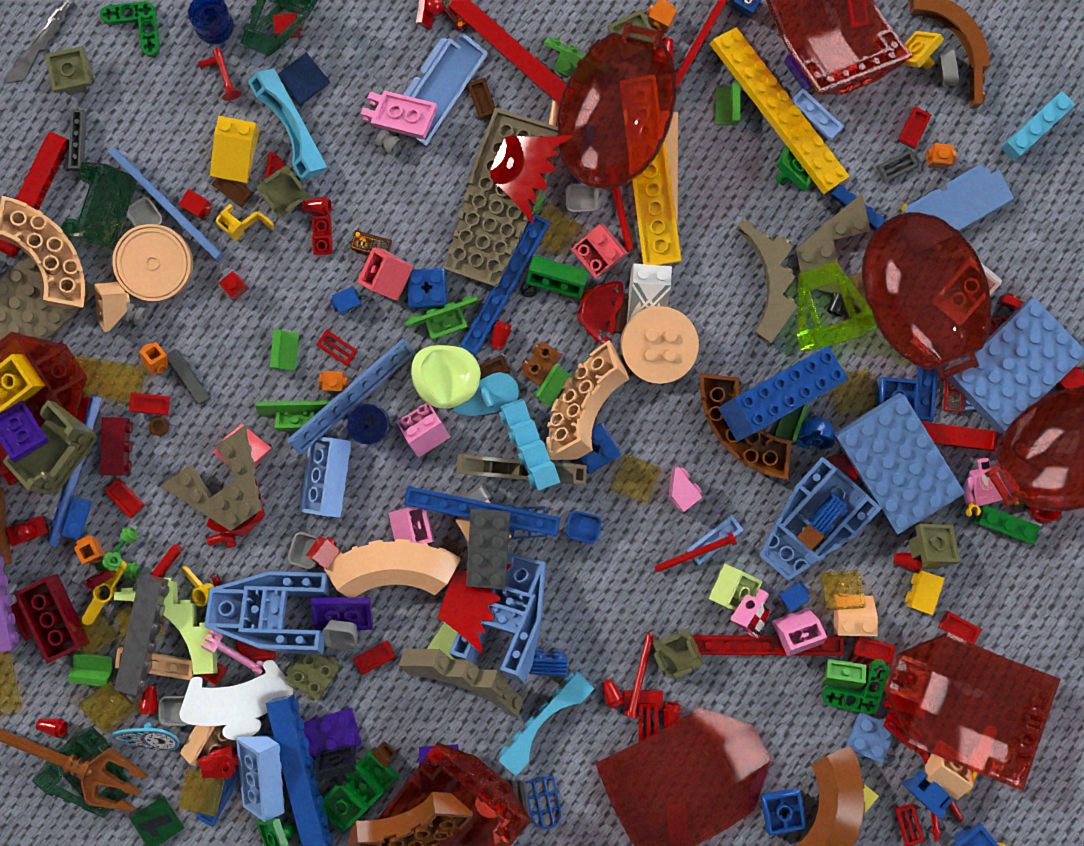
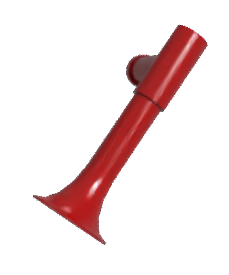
M213 49V57L198 61L201 70L217 63L225 85V94L222 96V99L231 101L239 98L241 92L235 90L232 86L221 49Z

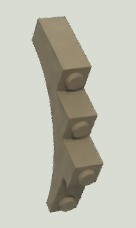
M741 220L736 230L755 249L763 265L767 285L765 309L761 321L753 334L769 345L798 307L793 298L788 295L783 296L785 290L796 277L792 274L793 271L790 268L781 266V263L793 246L783 236L781 238L777 236L772 241L767 233L763 231L760 233L756 230L753 223Z
M458 454L456 470L458 474L528 480L527 475L529 474L524 464L521 465L519 460ZM554 463L560 483L585 485L587 465Z
M405 649L398 665L409 676L436 679L471 691L494 703L512 717L518 716L524 700L507 684L508 679L500 671L480 670L469 659H450L440 649Z

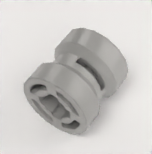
M385 129L378 134L375 140V144L379 147H384L385 151L390 155L395 152L401 142L399 137L391 135V132Z
M130 303L127 305V312L121 319L127 322L132 321L135 325L142 326L147 317L148 310L143 307L138 308L135 304Z

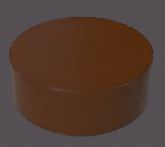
M155 417L149 423L150 432L156 436H163L169 431V422L163 417Z

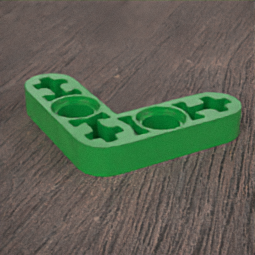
M143 1L110 5L101 9L100 17L108 25L138 22L142 51L149 57H155L159 54L160 41L157 13L155 7L150 2ZM146 7H148L151 10L148 11V15H145L144 12H141L145 11ZM127 9L133 10V15L129 18L124 17V11ZM108 12H111L113 14L110 17L111 19H108L106 17L108 15ZM147 25L154 27L153 32L150 34L144 32ZM148 39H151V43L155 47L152 48L151 52L146 49L150 46Z
M876 659L871 662L866 677V684L862 692L827 686L822 691L824 702L829 706L864 714L875 713L879 708L889 673L886 662L882 659ZM879 665H881L883 670L879 671V678H877V672L875 668H879ZM871 683H878L879 688L877 690L871 691L869 689ZM833 692L835 697L833 696L831 699H828L827 695ZM848 696L855 697V702L847 704L845 699ZM869 701H872L873 705L867 708L864 703L868 704Z

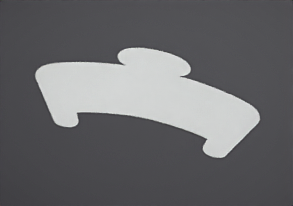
M273 660L264 662L263 668L266 673L234 686L204 688L202 687V678L193 677L190 680L179 715L181 720L187 724L199 726L226 725L222 733L224 737L230 740H236L238 737H250L260 730L261 722L256 717L268 713L266 703L275 698L292 695L293 688L288 685L289 682L285 680L286 676Z

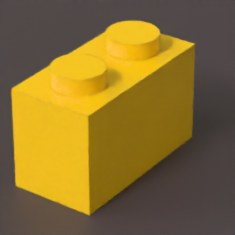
M918 570L912 576L911 584L913 586L906 595V607L933 615L945 578Z

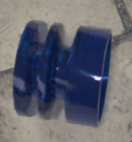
M193 0L190 3L188 18L202 41L214 45L221 44L229 39L234 30V21L224 0Z
M363 404L351 411L347 419V429L355 441L370 445L380 442L387 436L390 430V419L382 407L376 404ZM373 420L374 428H366L367 423L365 421Z

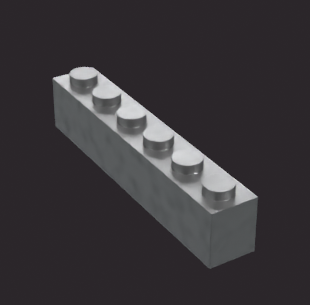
M150 574L139 577L114 687L116 691L137 696L147 688V674L152 668L151 657L157 646L155 639L161 629V624H159L160 617L165 611V605L163 604L169 593L168 579Z

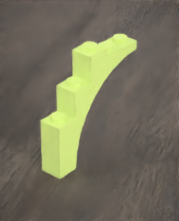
M164 578L169 580V593L164 600L165 611L163 615L175 625L184 638L192 659L193 674L218 673L217 649L214 653H210L201 647L203 643L211 645L205 640L206 636H210L213 639L214 636L209 634L210 629L204 627L205 622L199 623V627H197V605L191 603V600H179L178 604L177 582L171 581V578ZM121 588V592H114V600L134 602L136 591H133V588Z

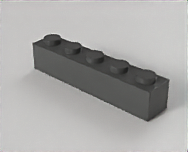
M71 110L68 168L72 171H84L87 113L84 110Z
M174 349L166 354L168 364L172 365L175 374L180 376L179 380L181 383L187 386L186 390L189 394L193 395L194 402L202 405L211 399L180 352Z

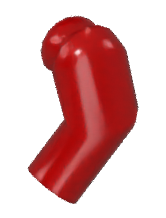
M219 533L207 537V544L209 546L226 542L227 548L237 545L236 538L233 535Z

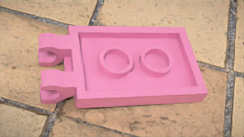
M384 91L382 95L370 92L367 98L371 100L369 104L377 108L375 111L363 108L360 115L364 116L363 121L371 122L373 127L425 140L438 106L437 103Z

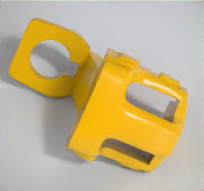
M231 204L216 218L218 227L234 241H237L244 234V230L258 219L271 231L275 229L273 222L260 212H254L243 222L238 221L230 214L234 210ZM221 222L225 223L228 226V229L225 226H223Z

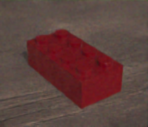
M58 574L47 576L14 593L47 664L91 644Z

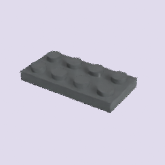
M471 508L466 586L493 589L506 588L510 511Z

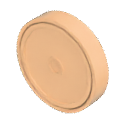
M144 224L130 229L120 238L113 253V270L119 284L132 296L146 301H161L177 295L188 284L193 271V256L188 243L173 229L157 224Z
M665 306L645 308L636 313L623 330L621 336L623 359L628 368L645 381L658 384L675 381L691 369L697 358L699 340L696 329L683 313Z

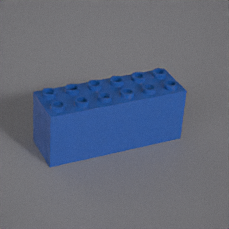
M827 346L735 397L718 409L738 442L845 382L848 378L832 350Z

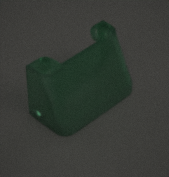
M82 161L79 177L84 183L89 184L88 192L79 219H66L62 223L61 230L70 238L104 247H114L119 240L136 187L135 178L107 164Z

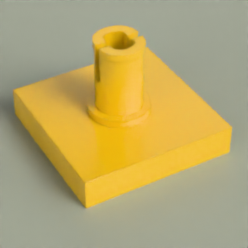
M915 31L892 60L899 65L918 68L922 66L924 69H930L934 65L930 55L943 42L944 38L938 33Z

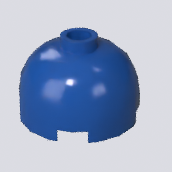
M814 415L802 422L796 443L806 449H810V445L819 447V450L829 449L834 446L835 430L829 421L821 416Z

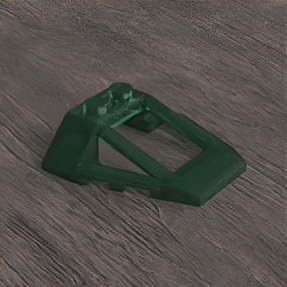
M257 0L255 6L251 8L252 17L250 23H246L240 44L269 57L305 23L319 0H271L277 6L258 24L257 22L266 0ZM284 9L299 14L276 38L261 32L274 19L273 15H278Z
M93 726L77 732L56 752L66 756L75 754L78 760L87 751L96 757L102 753L98 749L99 746L102 751L112 747L104 736ZM46 761L32 779V782L46 794L62 798L64 802L69 804L71 802L81 806L83 810L102 818L113 810L112 808L88 805L84 800L81 783L71 775L70 771L66 774L63 772L64 769L51 762ZM110 761L106 764V770L122 781L129 782L122 766ZM62 776L82 798L57 785L61 781ZM106 787L99 795L118 802L128 797L130 793H124L119 788Z

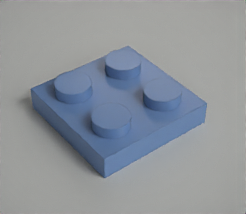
M859 712L845 748L852 746L854 752L883 763L893 735L883 727L884 721Z

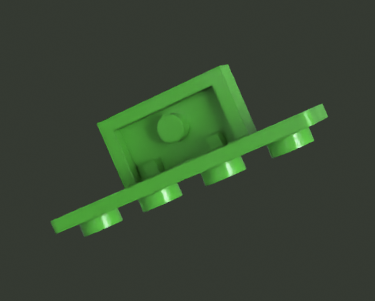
M551 37L544 41V45L560 52L553 70L583 84H589L595 68L611 76L616 71V68L610 62L596 60L594 55L590 53L583 54L573 45L566 46L558 38Z
M468 296L462 299L463 302L457 304L455 302L444 305L445 308L437 310L435 308L427 311L426 315L420 317L419 315L411 316L408 318L409 321L405 322V325L409 329L426 323L432 340L466 329L468 326L462 310L480 304L478 297Z
M331 401L257 402L255 408L259 416L276 415V432L298 431Z

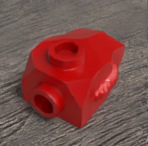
M232 745L214 749L199 759L203 779H225L237 772V765H239L238 754L233 753Z

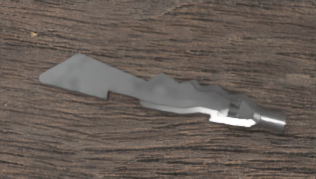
M66 0L47 20V25L30 42L31 49L26 56H20L4 79L5 83L26 79L39 51L47 50L49 41L55 39V35L60 32L61 25L66 21V16L73 5Z

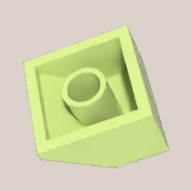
M724 564L709 599L736 611L745 595L755 597L763 581Z

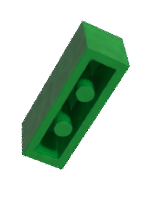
M534 255L528 271L526 284L581 299L589 271Z
M986 505L979 506L981 513L978 516L975 515L972 524L1025 544L1035 543L1040 529L1039 525Z

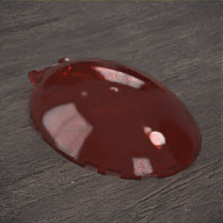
M626 21L621 35L612 32L603 39H598L589 47L587 54L576 64L577 68L573 75H570L558 109V135L556 136H573L559 144V153L564 165L572 176L581 183L597 189L617 188L627 184L639 176L652 163L660 151L672 122L677 91L676 73L672 57L666 45L661 44L664 30L644 28L632 25V22ZM630 33L652 37L654 41L650 42L630 37Z
M908 212L890 218L872 235L867 244L862 263V284L866 302L880 332L902 357L914 365L928 371L936 368L942 382L947 380V377L969 368H978L979 364L974 352L983 348L989 335L992 321V300L990 299L987 278L976 252L957 229L934 215ZM963 356H969L970 360L944 371L941 365Z
M1084 386L1074 389H1063L1040 399L1023 411L1005 431L996 455L997 467L984 473L986 478H990L1002 497L1005 508L1018 501L1024 505L1048 511H1071L1084 508ZM999 472V475H1000V477H1001V479H1002L1004 485L1002 484L1001 480L999 479V477L997 476L996 473ZM1006 488H1007L1008 491L1011 493V495L1013 496V498H1011V496H1010L1009 493L1007 492Z

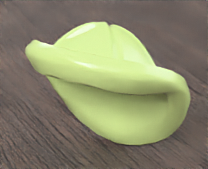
M447 345L425 347L415 355L411 367L412 381L416 391L425 402L436 408L446 409L464 404L474 396L480 382L481 372L477 360L468 350L461 347Z

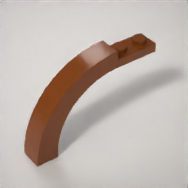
M910 0V15L924 16L942 23L961 41L969 61L970 108H978L985 100V91H983L985 73L983 72L990 67L988 47L980 28L963 8L951 0Z

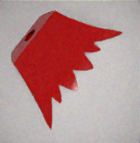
M507 136L500 146L490 169L491 177L494 183L516 203L532 224L533 215L529 199L537 202L532 189L546 190V183L540 174L549 173L556 169L546 158L557 155L559 152L552 148L573 136Z
M513 563L507 564V571ZM455 569L437 618L453 628L476 650L482 653V646L477 632L485 634V629L479 621H491L494 619L493 614L486 606L498 602L501 597L490 591L493 588L466 586L467 570Z

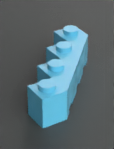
M519 399L500 406V419L502 423H506L509 430V439L512 444L515 443L519 452V461L521 465H525L529 474L527 477L531 487L534 486L539 491L560 483L555 465L550 461L544 442L540 440L535 422L530 419L525 401Z

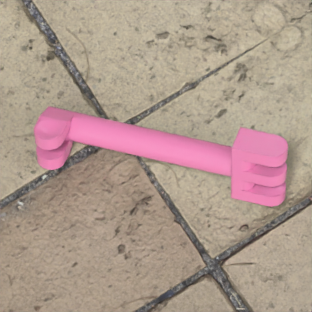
M213 630L209 631V634L214 636V639L206 636L205 640L211 645L203 643L201 646L203 649L210 653H214L218 649L250 668L256 674L261 675L264 662L257 661L255 663L222 643L221 639L224 635Z

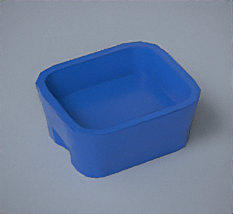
M573 511L569 515L565 534L570 539L593 544L599 537L602 521L596 515Z

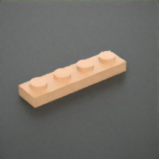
M123 647L117 649L115 668H119ZM158 653L152 654V668L148 672L149 674L185 680L193 678L192 659Z

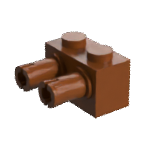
M543 341L540 345L536 344L531 352L534 355L530 361L526 359L520 368L523 370L521 374L539 387H541L555 363L557 364L562 356L560 352Z

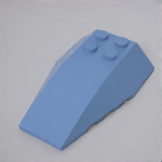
M822 456L795 486L759 556L789 581L816 561L821 560L848 540L856 537L882 507L840 469ZM835 492L836 495L845 501L848 511L841 519L837 518L834 521L835 527L829 534L825 532L823 535L826 537L811 550L797 536L810 524V518L828 496Z

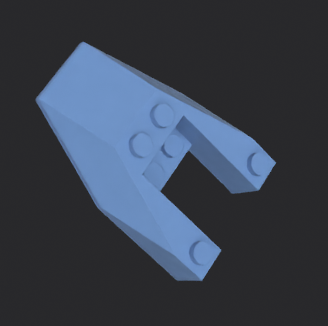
M510 553L507 564H513L506 574V588L490 590L500 596L501 599L492 605L486 606L493 614L494 619L491 621H479L485 629V634L479 632L477 634L481 646H483L490 628L514 635L500 670L508 678L525 683L533 664L541 626L546 563ZM457 633L449 652L454 659H469L474 665L480 653L459 633Z
M268 571L210 588L204 627L259 649L305 655H323L325 635L321 631L287 630L283 628L287 596L329 598L331 580L327 573Z

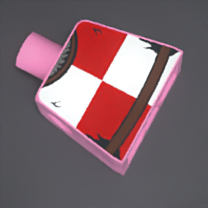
M759 589L755 597L745 595L730 620L742 632L758 639L770 613V609L765 604L769 594Z

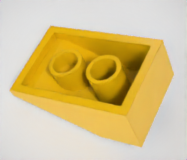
M218 116L214 132L210 177L248 184L260 132L256 123Z
M11 354L0 363V413L22 400H27L46 386L25 354Z

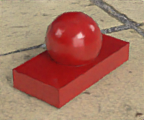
M419 0L416 23L425 29H432L433 17L439 16L444 9L442 1Z
M41 515L6 529L11 546L15 547L47 535L50 530L45 516Z

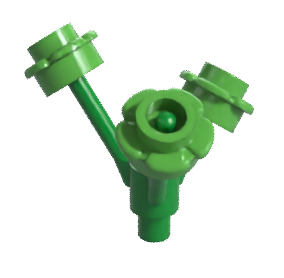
M132 527L122 528L120 537L123 540L113 552H108L104 555V559L95 566V569L98 572L106 569L115 571L121 567L122 559L118 551L126 542L132 544L134 541H137L138 532ZM136 562L127 563L124 577L129 578L130 581L138 578L140 567Z

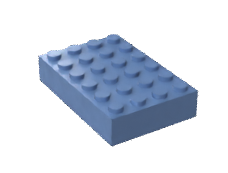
M1034 297L1025 301L1020 309L1016 310L1008 320L1000 325L946 379L964 396L995 431H998V434L1006 433L1084 358V349Z
M901 393L896 394L835 432L834 436L872 498L882 507L880 511L892 530L897 534L965 494L907 398Z

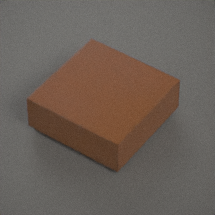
M809 524L797 537L808 548L813 550L826 536L821 535L820 532Z

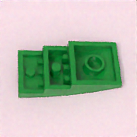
M373 748L356 764V772L346 774L347 783L345 785H335L323 797V808L328 816V820L342 834L400 776L390 765L384 768L372 755L375 751Z

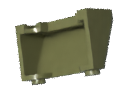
M47 400L40 411V415L46 420L41 429L49 443L16 463L7 455L3 463L28 491L52 495L63 487L94 445L97 436L90 428L60 405Z

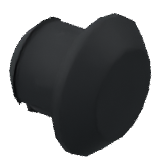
M524 282L521 285L520 291L524 297L531 298L537 293V287Z

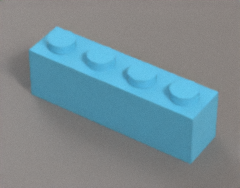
M1061 91L1000 148L1013 161L1016 160L1075 106L1074 102Z

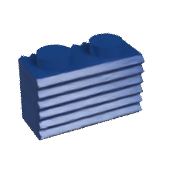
M76 496L72 497L61 532L63 536L81 539L92 501Z

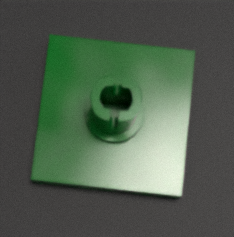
M785 146L776 164V167L782 171L776 176V180L782 186L791 180L804 191L809 187L811 177L789 148Z
M272 818L266 822L261 819L256 821L264 846H289L286 838L297 833V827L294 823L282 827L279 818Z

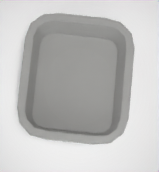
M951 50L940 54L938 58L941 86H957L959 82L955 51Z
M570 184L566 187V208L570 212H593L599 207V191L595 184Z
M148 197L140 198L126 210L127 217L134 227L144 224L162 225L164 222L161 214Z
M482 481L463 497L484 502L491 495Z
M303 532L296 533L288 554L290 564L306 569L313 568L316 563L308 558L306 554L319 537Z
M330 620L322 631L325 635V646L330 649L355 651L358 640L356 624Z
M165 696L159 700V722L162 725H189L183 722L179 715L185 696Z

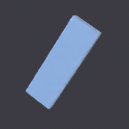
M804 88L792 99V102L800 109L805 118L829 141L843 129L844 126Z
M730 515L686 551L690 552L728 536L727 533L730 532L735 537L743 531V528ZM720 548L693 558V560L699 566Z

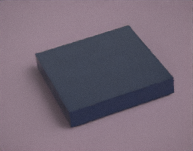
M307 52L278 74L281 82L300 105H303L330 84L329 79Z

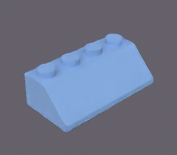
M320 437L308 448L299 512L341 517L351 441Z
M267 736L236 738L243 807L264 822L283 814L285 799L282 790V765L280 762L279 744Z

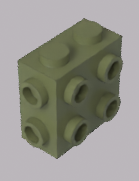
M297 654L296 657L299 659L295 665L292 663L286 671L288 676L285 680L289 682L288 685L295 690L300 689L305 692L304 696L308 699L318 701L341 668V665L338 664L339 660L332 655L327 657L324 654Z

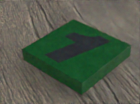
M164 795L129 818L146 846H159L184 829L183 824Z

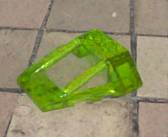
M836 261L799 273L798 326L796 334L802 352L819 350L827 346L831 347L862 337L877 329L872 309ZM837 282L850 319L823 328L811 291ZM849 291L862 311L861 313L856 314ZM805 300L815 328L807 330Z

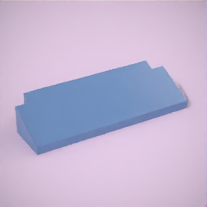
M466 34L459 35L456 41H453L451 38H441L420 68L423 76L421 78H413L403 93L404 96L437 103L438 109L425 140L412 137L424 146L428 144L488 54L486 50Z
M978 165L948 182L946 185L947 190L944 192L937 189L905 208L904 218L907 223L901 225L899 234L915 257L1013 201L1014 198L999 169L990 173L988 167L984 168Z

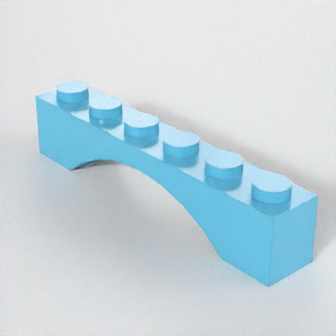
M275 69L257 71L248 83L256 98L267 105L286 128L293 148L292 165L301 181L318 177L327 166Z
M578 671L574 674L572 672L568 674L564 679L566 683L563 687H557L552 692L551 696L553 698L548 703L546 701L543 702L538 708V715L536 717L531 716L525 723L527 727L522 732L519 730L512 737V744L509 747L505 745L498 753L501 755L499 762L513 775L517 776L529 763L532 741L543 722L562 708L582 703L594 690V686Z

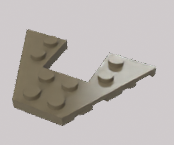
M859 194L795 249L803 287L829 293H840L849 298L887 306L879 268L841 277L833 242L836 239L871 231L863 194Z
M248 425L243 426L215 446L236 477V480L214 496H212L193 465L187 466L161 485L162 488L230 531L262 510L261 501L258 498L259 489L256 486L254 477L256 471L254 459L251 456L252 447L251 445L249 446L247 435Z

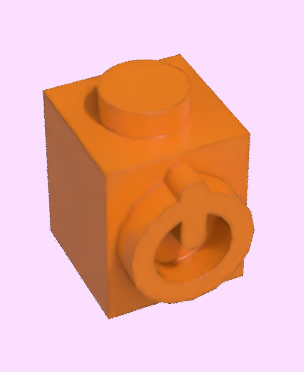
M657 0L655 5H650L646 13L648 16L647 21L653 29H661L668 32L676 17L677 10L669 1Z
M934 143L926 153L927 167L947 169L949 166H954L957 157L954 145Z
M157 342L146 344L140 349L141 363L152 376L164 372L169 367L167 355Z
M323 371L319 376V389L325 392L341 393L348 387V377H345L346 374L344 372Z
M92 535L76 541L77 546L74 549L82 565L87 563L90 566L101 561L100 557L105 555L98 538H93Z

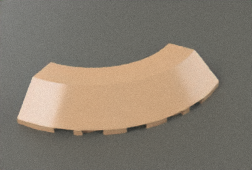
M2 196L0 202V240L19 247L37 264L43 276L44 304L63 309L84 308L85 281L83 269L76 250L68 237L54 221L46 217L41 211L19 200Z
M610 340L590 353L591 357L586 362L580 363L577 366L578 368L572 377L569 376L563 384V391L559 399H555L551 409L553 414L547 425L549 435L546 437V448L550 460H576L593 451L591 437L598 411L609 395L629 380L625 365Z
M396 539L395 542L378 540L369 542V545L352 547V550L344 554L341 552L335 557L327 569L324 568L336 590L348 598H356L369 589L384 585H408L436 595L448 584L460 562V557L439 547V549L430 547L428 543L424 542L420 544L410 543V540Z

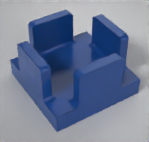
M919 769L910 780L906 779L902 785L927 809L942 819L946 814L944 810L954 799L935 781L930 784L926 780L927 774Z
M980 822L973 828H970L968 825L952 837L956 842L951 845L999 846Z

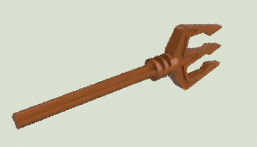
M0 729V742L58 765L64 769L63 772L66 774L71 771L72 776L77 773V778L81 779L84 800L88 805L126 811L135 810V806L125 799L116 802L98 794L99 785L119 788L124 793L138 795L142 793L131 782H124L106 770V764L110 761L127 768L131 776L148 777L145 771L115 749L107 748L91 761L86 760L83 763V758L80 757L77 760L75 754L66 756Z

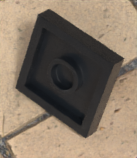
M355 744L316 753V780L334 777L337 786L345 785L347 783L346 774L356 772L357 751Z

